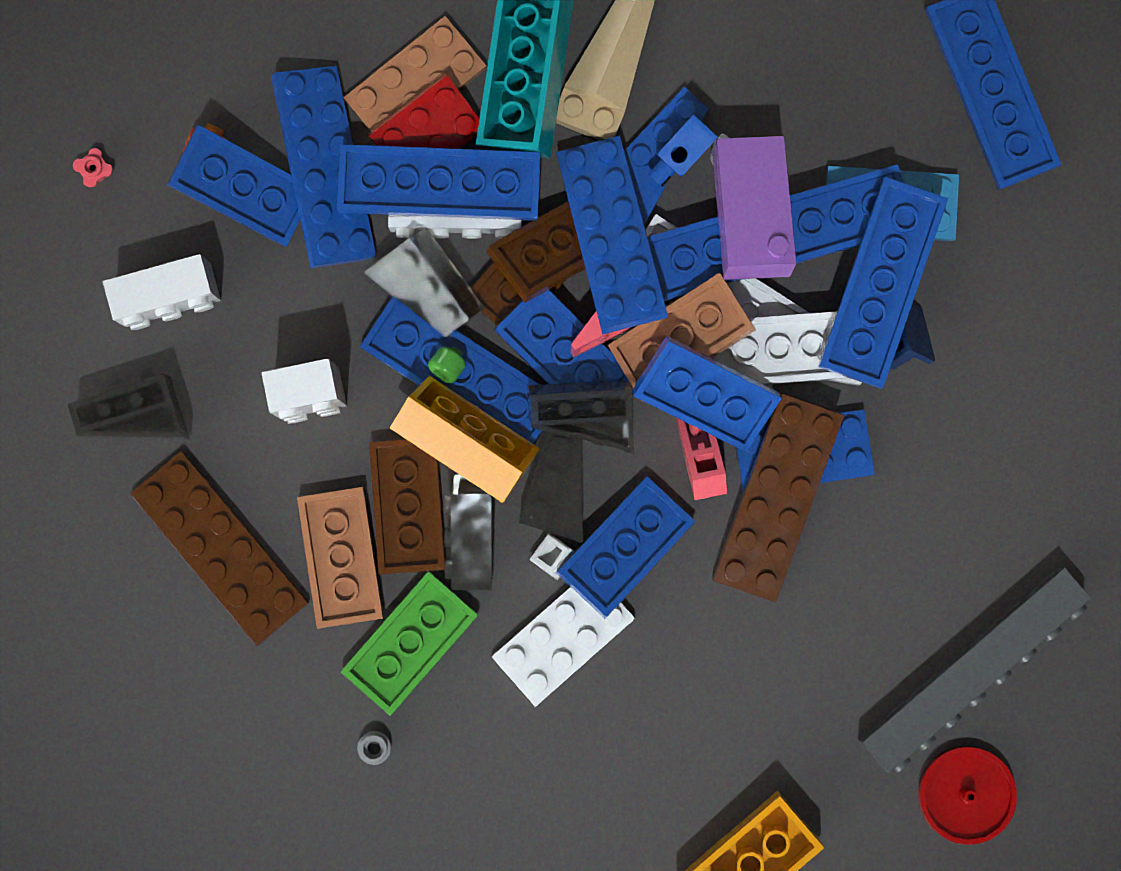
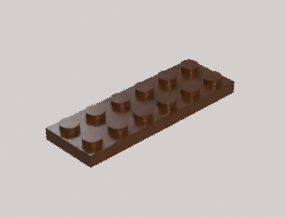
M781 392L782 399L771 415L712 578L714 582L775 603L844 415Z
M180 451L130 493L256 646H259L309 604L183 451Z

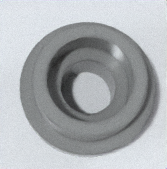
M371 731L364 734L359 740L357 746L358 754L365 763L378 765L389 757L391 743L385 734ZM371 742H378L380 744L381 750L379 753L373 754L369 751L368 746Z

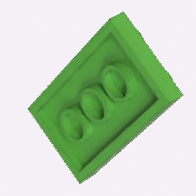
M428 571L341 670V673L391 716L477 618L478 614Z

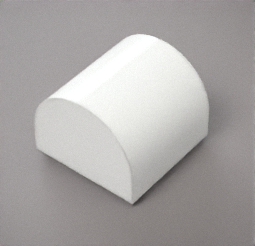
M548 533L529 560L558 580L560 576L556 574L557 571L572 557L575 551Z

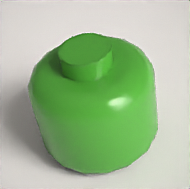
M443 346L430 359L428 367L432 374L441 381L454 383L464 371L466 362L462 357L463 353L458 348Z

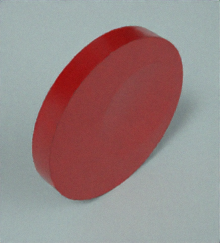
M959 746L940 753L927 765L919 782L918 801L925 820L934 831L949 841L973 845L993 839L1007 827L1016 809L1017 789L1010 770L997 756L977 747Z

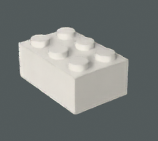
M201 254L103 281L113 320L125 327L130 326L131 330L146 328L150 326V320L161 317L163 321L178 319L182 317L181 312L193 308L195 312L207 311L214 308L213 303L221 301L212 265Z
M329 358L261 372L269 412L280 419H284V421H288V424L308 420L307 414L316 412L321 417L339 414V408L347 406L339 367Z

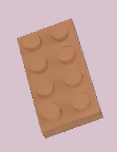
M444 16L343 98L371 132L444 74L449 76L460 91L485 71L487 66L448 18Z
M718 273L667 306L668 318L638 325L610 343L608 347L634 388L666 336L710 358H714L756 331V328L726 280H723V275Z
M364 487L297 497L317 629L383 619Z

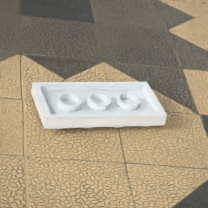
M837 311L749 318L756 331L712 358L763 385L848 378L818 367Z
M570 587L498 650L492 658L536 707L635 618L620 603L604 619Z

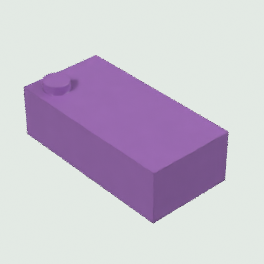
M784 136L717 139L712 156L723 280L790 277L796 265Z

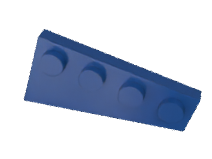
M685 87L624 150L644 225L667 185L666 183L662 187L648 174L661 160L657 153L693 114L702 122L708 112V108ZM679 146L671 154L672 159L675 162H680L686 150Z

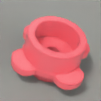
M97 148L90 149L87 156L82 159H76L73 163V169L76 172H80L84 178V185L90 188L95 187L98 182L111 176L113 172L112 166L103 160L102 152ZM91 165L96 166L94 171L90 170Z

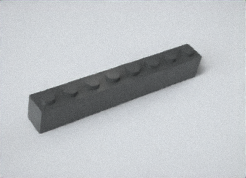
M1066 568L1055 569L858 741L885 772L890 773L894 770L895 773H898L911 762L909 756L918 748L921 751L925 750L936 740L934 734L943 726L949 729L956 724L962 717L959 713L965 707L970 705L972 708L979 704L987 696L984 692L993 683L998 686L1009 678L1012 674L1009 669L1017 662L1023 664L1037 653L1035 647L1043 640L1049 642L1062 631L1060 628L1062 623L1068 618L1075 620L1087 609L1084 604L1091 597Z

